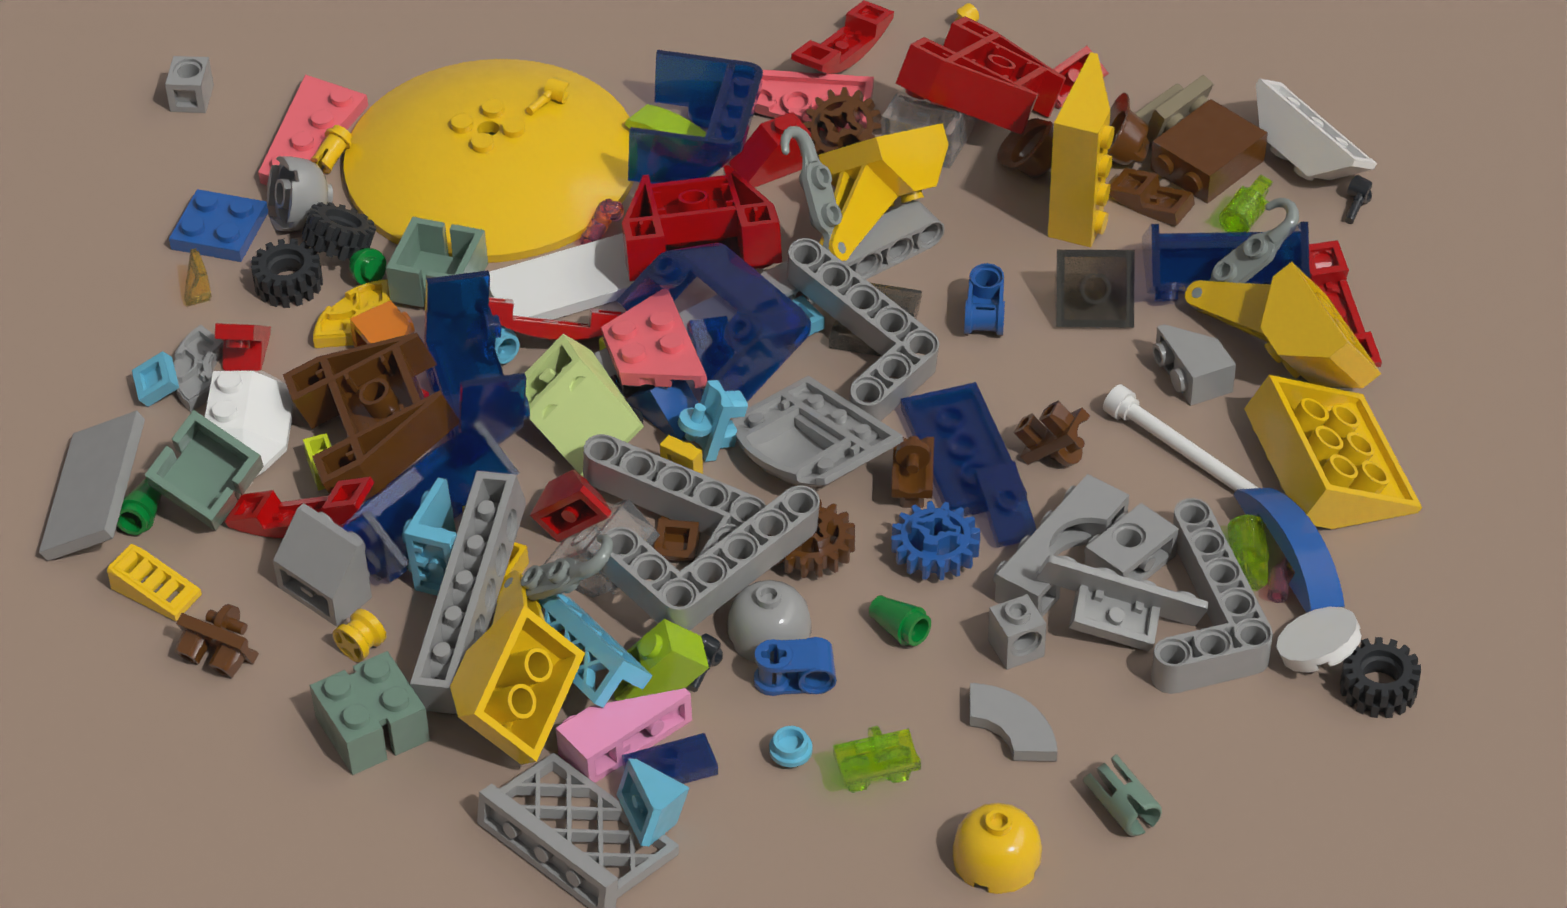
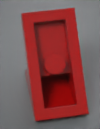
M215 323V339L223 340V370L261 371L271 334V326Z

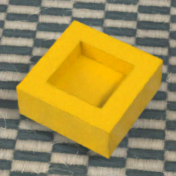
M670 435L660 443V457L703 474L702 450L696 448L691 443L683 442Z

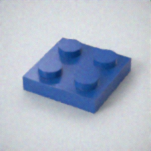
M197 189L169 237L171 250L242 262L269 213L267 201Z

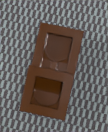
M1125 168L1110 185L1109 196L1119 203L1151 219L1175 226L1182 221L1195 205L1193 192L1160 186L1157 173Z
M661 515V519H658L654 549L666 560L693 562L696 558L701 535L699 522L671 520Z

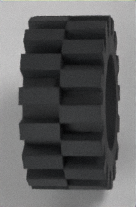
M319 202L317 205L313 204L302 232V239L306 241L309 247L315 246V251L319 253L326 252V256L330 258L333 255L337 256L342 261H345L346 258L350 260L354 253L359 250L370 248L376 226H374L375 223L372 220H367L368 216L357 214L358 210L353 208L351 210L345 209L346 206L339 204V207L331 202H327L326 205L323 202Z
M291 238L290 244H285L284 239H279L278 245L274 246L272 242L265 244L266 251L259 248L256 251L257 257H252L251 270L255 292L264 303L270 300V305L277 307L279 302H282L283 308H290V302H295L296 306L303 305V298L311 301L314 299L313 293L319 294L321 291L320 285H323L320 257L317 251L314 250L315 247L310 248L306 241L298 245L297 239ZM285 271H297L289 275H278Z
M1375 637L1374 644H1371L1368 638L1361 640L1360 647L1357 646L1354 652L1343 661L1340 692L1342 696H1347L1346 703L1350 707L1357 703V712L1363 715L1366 709L1371 710L1370 717L1378 718L1379 712H1384L1385 718H1393L1394 709L1401 715L1406 712L1407 706L1409 708L1412 707L1415 698H1417L1421 664L1417 665L1418 657L1415 653L1409 655L1410 648L1405 644L1398 649V641L1390 639L1389 645L1383 644V637ZM1381 672L1390 675L1396 681L1378 683L1367 678L1365 674Z

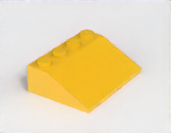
M1090 52L1054 121L1048 237L1090 248L1097 234H1104L1109 215L1103 211L1110 194V184L1105 182L1111 170L1112 156L1107 155L1112 144L1115 130L1113 126H1109L1110 105L1097 53Z
M1268 375L1245 406L1244 410L1252 424V429L1259 438L1266 457L1280 481L1281 488L1286 496L1292 499L1306 513L1315 526L1336 529L1415 514L1422 509L1412 486L1363 394Z

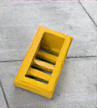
M130 544L107 568L112 590L174 621H177L181 613H185L202 595L199 587L134 544ZM147 576L148 578L143 583H141V581ZM161 584H163V586L155 593L154 591H155ZM174 591L179 592L171 602L167 601Z

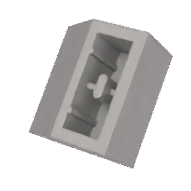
M303 503L297 508L273 559L278 588L338 627L353 612L372 598L369 581L370 574L365 555L366 547L363 540L352 531L347 532L336 525L327 514L323 512L318 513Z

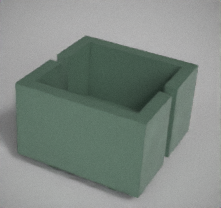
M412 217L386 267L390 300L423 307L425 302L430 303V309L463 315L488 265L485 230L452 224L450 227L453 257H450L445 223Z
M193 410L172 437L176 451L181 453L179 458L177 459L173 449L166 445L146 472L145 477L151 488L216 531L237 503L235 491L243 495L264 465L260 454Z
M388 651L354 665V673L350 675L343 670L310 685L315 717L352 776L388 760L382 725H388L391 749L395 756L430 741L426 708Z

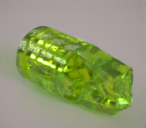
M1260 174L1250 187H1244L1243 185L1240 187L1232 200L1219 214L1220 225L1227 233L1236 237H1243L1248 234L1251 227L1266 210L1265 205L1269 201L1265 197L1273 181Z
M1241 515L1228 523L1229 543L1251 589L1258 591L1268 584L1269 552L1264 521L1258 516Z

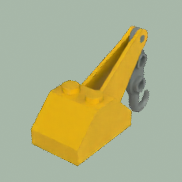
M943 123L875 137L818 156L810 135L798 126H790L785 129L780 142L782 153L788 155L791 138L797 141L802 156V171L799 175V182L805 191L808 202L810 223L822 233L819 244L842 262L849 259L855 248L888 208L895 206L894 201L898 197L901 198L902 203L924 198L922 190L937 186L949 145Z
M1287 198L1273 199L1265 205V209L1270 211L1278 207L1284 208L1286 210L1284 221L1274 229L1249 237L1215 265L1209 281L1198 280L1191 283L1186 289L1185 299L1196 311L1267 342L1264 346L1268 353L1277 363L1282 362L1295 379L1301 375L1309 383L1316 385L1363 389L1381 375V372L1326 293L1293 262L1273 276L1271 285L1245 283L1274 259L1283 241L1294 232L1299 222V210L1294 202Z
M607 534L597 536V541L602 543L601 547L588 561L580 562L574 558H559L555 562L541 566L533 565L524 575L516 570L510 572L503 579L492 626L466 651L450 685L458 717L521 765L537 762L585 655L581 649L545 622L538 599L544 600L547 597L563 592L571 593L578 587L581 580L588 579L597 574L608 562L612 553L613 541Z

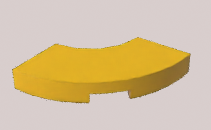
M388 279L373 281L345 292V297L332 307L327 306L315 325L313 333L314 348L354 345L350 318L390 301Z

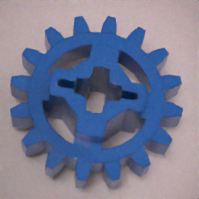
M928 501L927 509L921 510L917 505H913L911 507V516L902 512L899 514V523L892 525L891 552L896 553V563L898 565L907 563L908 574L920 570L922 571V579L927 580L931 573H936L941 581L945 578V572L950 571L954 576L958 577L960 576V566L969 569L973 567V558L979 557L981 531L980 528H975L974 516L964 518V508L960 507L953 512L949 510V502H944L941 508H935L933 502Z

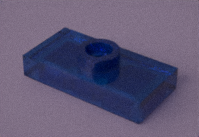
M727 316L690 320L686 324L688 335L704 368L707 381L718 380L724 391L739 390L742 392L743 386ZM705 388L700 389V390H701V395H703V392H704V389H705Z
M1015 461L975 470V480L997 548L1020 543L1025 536H1031L1037 528Z
M705 733L622 755L624 769L629 758L638 759L682 784L719 774L718 763Z

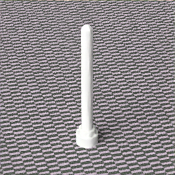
M1122 384L1114 387L1107 395L1103 404V410L1115 419H1131L1234 491L1237 489L1258 488L1141 408L1139 401L1136 399V394Z

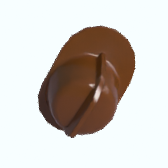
M1123 92L1117 97L1110 109L1109 126H1113L1115 130L1107 155L1112 156V162L1129 165L1133 160L1138 162L1145 160L1149 149V141L1147 139L1149 126L1130 110L1129 95Z
M1031 118L1028 120L1023 134L1011 131L997 153L998 162L1004 166L1016 168L1033 178L1046 173L1052 166L1054 124L1051 121Z

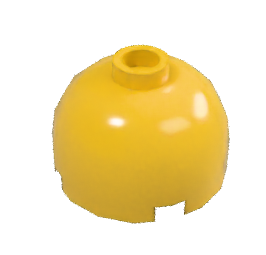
M999 802L983 804L968 813L958 825L953 844L955 869L965 883L974 887L975 882L980 886L988 887L989 893L1002 894L1015 892L1033 880L1035 871L1041 863L1042 844L1038 828L1023 810L1013 805Z

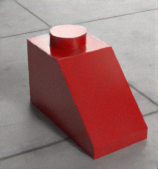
M794 112L763 122L730 161L729 166L754 188L802 170V156L797 141L791 138L789 154L784 155L780 145L781 136L784 130L790 126H798L804 129L810 137L811 132Z
M573 469L548 482L530 516L557 542H560L609 518L612 511L602 495Z

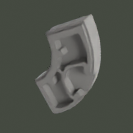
M202 325L196 327L184 338L174 355V367L180 387L175 391L180 402L190 412L208 401L212 373L217 362L223 357V341L215 339V335Z
M970 683V726L985 728L1001 736L1010 747L1013 761H1057V743L1054 733L1046 718L1036 707L1021 696L1003 688Z

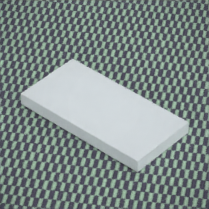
M623 233L482 274L483 285L489 297L513 300V315L552 320L652 290V282L629 281L625 264Z

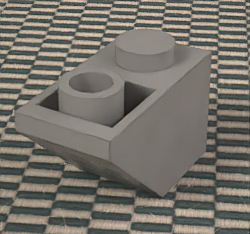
M1165 324L1157 326L1156 344L1152 348L1154 359L1160 367L1163 366L1171 377L1174 389L1183 394L1190 406L1233 392L1236 364L1217 338Z

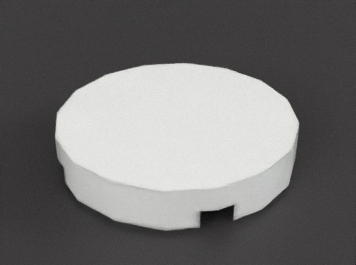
M1343 607L1315 609L1297 617L1288 624L1278 636L1276 647L1286 667L1297 672H1316L1319 670L1317 665L1328 662L1331 667L1349 657L1361 642V628L1354 613Z

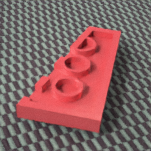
M729 68L725 100L726 105L774 118L794 112L801 122L804 123L811 121L806 110H816L818 108L815 98L819 97L826 101L828 99V90L830 89L834 92L835 96H840L843 87L847 88L850 96H853L857 90H860L864 96L863 101L870 97L872 99L874 77ZM860 113V120L858 123L862 124L863 128L866 129V117L863 115V113ZM847 123L844 128L849 129V124ZM840 127L836 128L837 131H838V133L840 132V130H841L842 128H840Z
M305 74L258 171L260 183L267 185L271 166L280 164L276 159L278 156H291L310 160L325 140V131L328 128L340 125L348 130L368 107L367 95Z

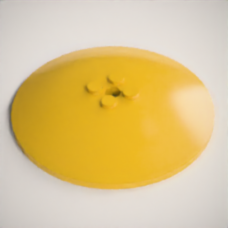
M476 60L441 67L421 74L395 87L375 102L360 118L351 133L352 146L350 149H346L344 154V174L349 197L358 213L368 216L367 220H372L375 223L376 232L398 245L412 217L445 223L450 257H453L450 227L452 224L485 230L488 263L506 262L534 257L557 250L577 241L603 224L623 203L633 186L639 163L638 140L636 134L624 125L630 117L623 106L604 88L582 75L555 65L528 60ZM550 77L570 83L565 90L569 92V97L564 104L550 100L549 103H546L534 114L529 115L526 112V108L544 93L546 82ZM488 132H493V133H496V134L490 135V134H488Z

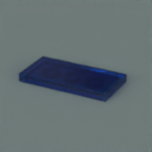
M976 382L901 398V410L912 436H917L919 439L934 437L933 484L942 504L949 502V510L954 512L962 507L964 508V517L1027 503V491Z

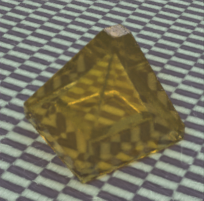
M196 248L190 250L184 295L187 307L211 301L210 298L212 297L207 271L199 250L197 251Z

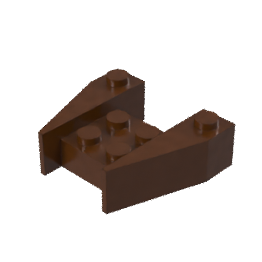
M417 332L318 356L283 374L292 402L312 429L339 415L342 419L348 438L312 456L321 482L329 494L338 481L371 476L375 483L365 500L376 495L461 423L441 390L426 398L423 395L416 375L436 366L437 363Z

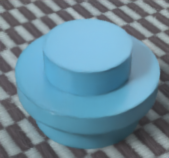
M796 726L780 728L769 743L771 758L774 762L784 767L803 765L810 759L813 751L810 737L803 729Z

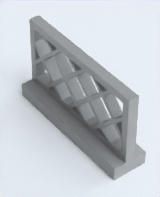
M555 753L550 754L500 789L490 784L479 792L477 823L588 908H616L617 898L672 860L679 853V845L664 834L653 843L659 849L658 852L655 854H635V844L640 843L620 801ZM554 771L566 780V784L540 783V779ZM516 795L535 796V805H520L512 798ZM540 796L566 797V806L540 805ZM571 797H589L597 803V807L571 806ZM540 818L566 819V829L551 828L541 821ZM572 819L597 820V830L572 829ZM603 820L622 821L628 826V831L603 830ZM572 842H597L598 852H583L573 845ZM603 843H629V853H603ZM604 866H629V872L618 879L606 870Z

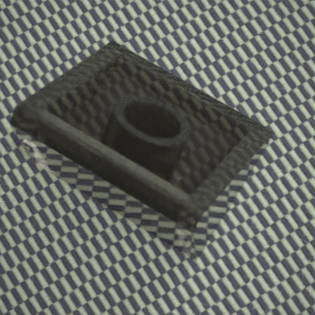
M1057 249L1054 287L1056 327L1134 328L1135 250Z

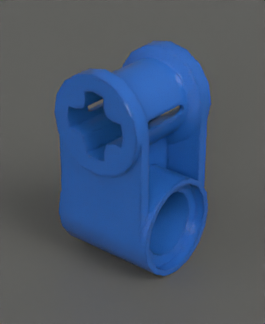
M979 264L970 272L968 299H966L964 334H971L972 330L996 331L998 336H1003L1005 301H1003L1004 272L995 264Z
M824 638L771 639L760 643L755 649L754 659L758 668L754 672L753 682L755 688L765 695L822 694L830 691L836 685L837 679L832 644ZM771 651H774V662H770ZM773 673H776V683H775V684H772V674H773Z

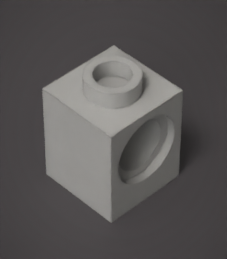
M173 56L165 83L170 112L206 113L214 86L209 57Z
M1028 594L989 607L988 641L1006 670L1045 656L1046 622Z

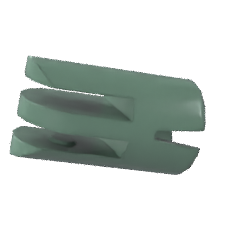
M1115 754L1111 757V761L1127 784L1124 785L1105 763L1096 769L1107 788L1112 792V797H1110L1091 773L1083 778V782L1128 835L1139 836L1146 832L1136 819L1138 815L1153 828L1161 817L1162 807L1121 758Z

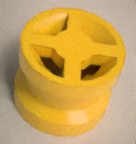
M361 608L351 614L349 623L339 625L332 633L333 639L340 651L355 662H362L368 657L369 649L372 646H380L387 638L386 631L380 621L372 613Z

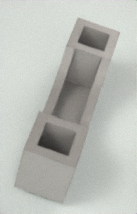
M1089 474L1077 486H1071L1064 495L1062 503L1054 511L1050 510L1045 514L1040 527L1031 536L1027 535L1022 539L1017 552L1009 561L1004 560L997 567L993 577V581L996 583L995 602L1000 604L1028 594L1043 617L1060 598L1059 586L1037 580L1038 570L1049 555L1057 556L1072 547L1087 545L1093 536L1101 535L1121 514L1128 513L1129 494Z

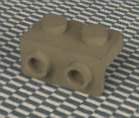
M1204 75L1185 88L1180 84H1175L1137 111L1135 114L1149 126L1148 141L1153 144L1156 138L1207 102L1214 84Z

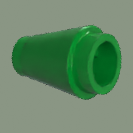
M146 478L124 498L118 518V527L131 535L142 534L153 526L162 494L151 488Z
M883 595L877 596L869 606V616L902 645L917 646L927 638L930 632L931 618L926 615V611L922 607L887 598Z

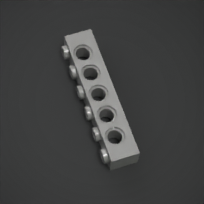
M476 472L410 682L411 687L425 706L426 711L457 714L450 685L466 651L489 628L526 506L524 494L515 474Z

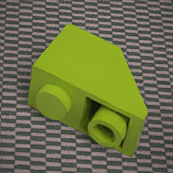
M663 619L627 650L653 676L644 689L622 679L614 691L615 700L619 701L686 688L709 668L702 637L669 620Z

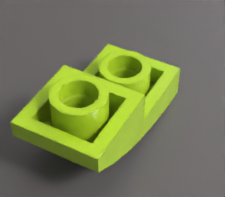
M646 104L628 118L624 124L651 147L662 141L684 161L704 147L710 138L708 133L688 119L670 110Z

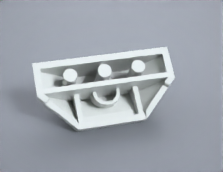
M1265 79L1257 81L1256 95L1259 127L1268 132L1267 142L1272 145L1270 147L1271 152L1295 165L1294 171L1299 176L1310 181L1314 178L1333 180L1374 170L1377 163L1363 153L1293 94L1284 84Z
M213 371L205 418L261 455L264 467L258 475H260L278 460L288 448L294 403L292 402L285 382L264 371Z

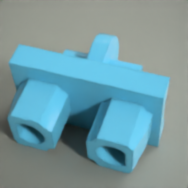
M718 380L707 381L701 402L695 404L694 408H687L681 411L678 425L686 433L685 438L687 440L695 441L702 447L704 452L702 457L705 462L716 461L720 448L735 446L737 428L730 418L745 417L748 403L741 391H724Z

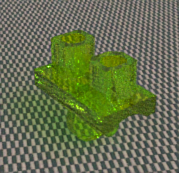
M877 725L868 728V738L833 745V755L845 787L848 786L849 791L852 793L867 790L871 781L887 778L888 781L893 783L907 781L910 778L911 772L921 770V760L914 748L909 728L882 734Z

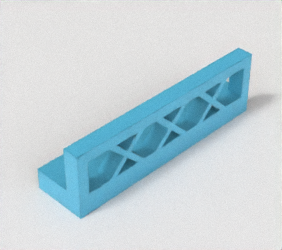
M562 593L547 597L544 600L538 599L541 610L545 608V622L557 631L565 629L564 637L579 649H585L584 664L579 666L573 683L594 704L603 708L622 679L644 689L653 675L573 599ZM607 668L609 672L596 690V671Z

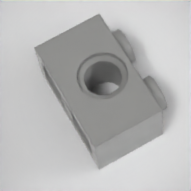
M1140 503L1129 513L1121 514L1114 524L1101 535L1097 534L1089 540L1084 549V565L1094 568H1108L1115 571L1118 575L1134 580H1147L1176 556L1179 528Z

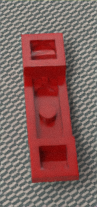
M863 0L846 13L845 26L821 44L809 40L791 53V60L826 74L842 72L862 59L877 43L893 20L894 11Z
M1339 241L1301 245L1300 254L1304 274L1326 293L1377 367H1381L1382 360L1371 331L1365 332L1347 282L1349 269Z
M474 295V308L492 321L516 332L546 339H558L562 334L567 335L573 340L601 336L602 326L625 313L590 308L589 323L513 315L514 302L512 299Z
M371 476L341 480L336 483L328 496L284 502L280 501L274 490L243 494L224 522L229 528L264 537L284 538L297 508L304 503L318 513L323 512L327 514L336 525L341 526L359 510L375 482Z

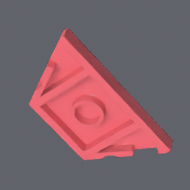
M668 288L661 289L601 327L603 341L622 385L642 386L650 384L655 387H671L672 380H693L695 388H705L707 383L706 373Z

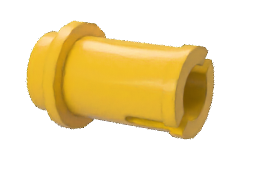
M334 125L325 131V140L310 159L320 169H322L323 165L325 166L323 173H331L343 151L350 149L352 146V134L340 125Z

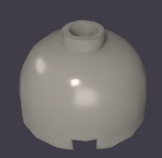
M278 156L276 159L280 164L271 166L267 183L268 206H275L277 217L270 216L271 223L278 231H301L304 229L313 204L317 205L319 202H323L325 205L327 202L332 203L333 188L330 183H327L326 176L314 162L304 158Z
M774 580L755 582L745 587L732 601L727 620L728 636L734 643V650L751 662L756 663L754 659L755 649L766 640H796L811 637L812 625L807 602L794 587L784 582ZM774 651L770 652V662H774Z

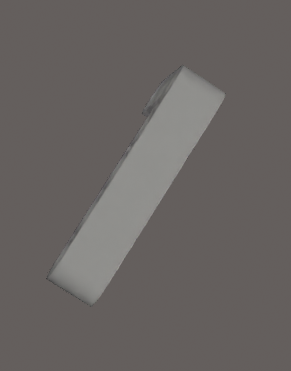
M802 238L790 245L787 263L788 281L882 356L855 379L851 385L849 402L882 421L936 371L939 350L938 337L817 241Z
M598 434L590 437L585 442L583 477L589 484L671 520L699 522L700 532L711 537L698 557L766 506L763 500L754 495L615 437Z
M799 485L789 488L681 571L675 568L635 531L626 527L612 528L605 533L612 538L613 549L608 562L602 568L603 573L657 623L666 619L685 629L691 630L813 536L818 526L819 495L808 486Z
M1196 498L1181 500L1175 506L1173 525L1179 528L1176 551L1199 598L1208 601L1207 614L1213 627L1166 637L1155 645L1151 673L1152 684L1156 689L1168 694L1193 690L1263 672L1269 664L1273 637L1272 628L1209 505Z

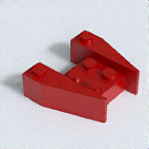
M964 16L951 24L943 46L926 37L911 43L895 84L905 88V92L913 98L927 99L1004 129L1023 134L1032 110L1048 118L1051 116L1066 77L998 32Z
M729 165L723 166L724 175L663 183L651 184L649 175H643L622 221L625 264L629 281L648 283L658 278L668 277L665 245L680 247L690 242L704 240L721 242L728 237L736 238L744 268L762 269L772 264L782 263L780 221L774 204Z

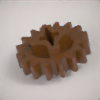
M843 87L840 96H835L834 92L830 89L828 90V99L826 101L819 97L815 98L818 108L816 110H806L811 121L804 122L803 124L811 132V139L815 145L817 156L875 138V135L884 133L882 124L876 123L882 119L879 110H873L875 104L871 97L863 101L864 96L860 90H857L853 96H850L847 88ZM860 113H863V115L866 117V129L863 128L862 124L858 123L860 120ZM847 123L850 126L849 129L844 128L847 125ZM820 127L828 133L826 144L820 138ZM838 127L842 128L839 133L836 129Z
M820 499L816 532L775 565L785 562V572L789 574L795 568L799 569L801 578H805L809 571H815L818 578L823 577V569L826 568L834 573L838 572V562L848 564L850 562V553L855 552V524L849 523L847 511L837 514V504L833 503L824 508Z

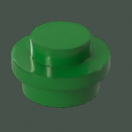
M374 248L359 250L350 259V273L353 279L361 285L381 280L386 271V259L380 251Z

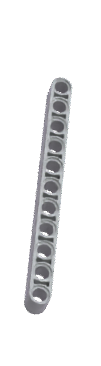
M915 200L883 214L855 248L849 259L843 262L867 280L935 246L944 235V224L921 202ZM788 261L679 313L700 361L772 326L770 311L803 295L812 305L816 304L788 281ZM607 348L594 353L609 376L616 374L625 397L645 386L622 385Z

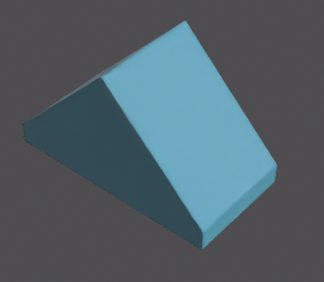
M629 758L616 795L640 845L649 847L677 824L690 787L638 759Z

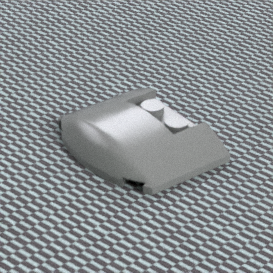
M810 376L804 377L747 408L745 417L732 418V422L737 428L736 439L743 451L769 474L798 486L815 487L827 485L903 442L902 434Z

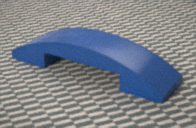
M1272 488L1237 489L1234 497L1250 523L1266 524L1294 569L1295 574L1289 586L1306 613L1325 607L1344 608L1343 593L1334 562L1323 538L1306 513L1292 499L1278 490Z

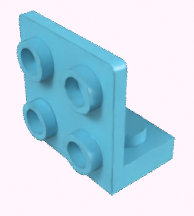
M437 478L430 491H426L423 494L419 509L413 519H409L406 522L402 533V540L406 544L409 558L408 570L412 573L415 590L438 596L457 535L447 480L443 478Z

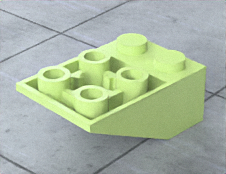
M562 334L509 388L526 416L582 477L584 445L590 437L605 434L628 443L644 427L592 350L565 334Z

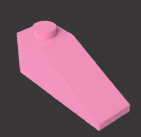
M684 688L609 702L603 708L598 705L589 706L577 715L568 717L561 725L556 727L558 755L596 783L626 764L629 758H635L691 722V693Z

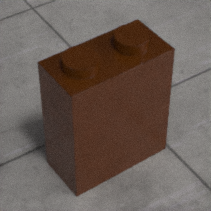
M1210 99L1153 141L1150 169L1185 191L1193 192L1195 197L1208 204L1265 161L1268 132Z

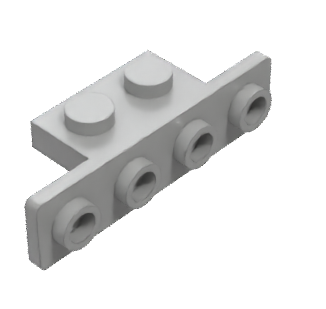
M1049 555L1037 574V580L1076 591L1069 625L1070 629L1148 652L1155 643L1159 616L1195 626L1208 610V601L1198 599L1192 593L1185 591L1175 592L1161 588L1149 580H1134L1118 575L1115 571L1108 568L1087 566L1077 563L1068 556Z

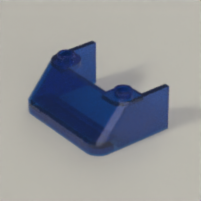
M657 50L654 102L688 107V118L696 125L708 128L706 136L701 137L631 127L629 131L628 181L640 182L643 175H649L651 184L711 177L741 153L744 149L762 88V68L755 63Z
M1308 222L1298 223L1294 232L1283 241L1274 259L1245 283L1271 285L1273 276L1291 262L1310 278ZM1151 224L1142 236L1147 293L1155 294V301L1178 300V294H1185L1187 287L1191 283L1198 280L1209 281L1212 270L1219 261L1252 235L1263 232L1159 233V224Z
M711 243L661 253L616 301L628 311L661 289H668L673 301H675L696 277L701 279L738 311L728 322L724 331L727 344L736 353L711 380H718L724 391H741L748 402L809 336L811 331L810 318L802 308L722 243Z
M488 270L426 278L424 344L437 363L436 366L426 370L432 393L434 394L441 390L459 417V424L446 435L457 466L475 463L522 429L524 420L530 418V407L526 396L525 373L504 375L495 350L496 338H501V323L499 316L492 315L489 307L490 274Z
M481 421L476 422L429 451L379 493L361 505L355 515L340 526L347 532L352 531L363 540L366 547L367 568L371 577L377 581L386 578L391 583L408 570L409 558L406 544L402 540L403 529L409 519H413L420 507L423 494L426 491H430L437 478L447 480L453 516L455 518L462 513V506L467 504L477 471L515 475L520 473Z

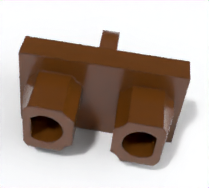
M1058 400L1043 410L1039 420L1033 413L1023 417L1014 431V434L1026 445L1020 457L1027 465L1047 455H1050L1051 459L1057 460L1064 466L1077 464L1082 459L1083 447L1085 445L1084 440L1078 437L1077 430L1081 423L1089 419L1090 415L1083 407L1070 413Z
M910 436L908 439L903 437V442L893 447L892 498H900V506L902 508H911L913 505L923 508L924 498L932 499L934 437H925L923 439H919L917 436Z
M225 604L219 612L210 609L206 614L205 620L213 623V625L181 613L176 624L183 633L179 638L175 651L182 659L199 664L208 647L215 649L216 651L208 665L217 673L231 679L244 661L252 665L254 664L259 653L248 648V640L245 637L234 634L235 632L244 635L248 627L246 623L239 621L240 610L238 607Z

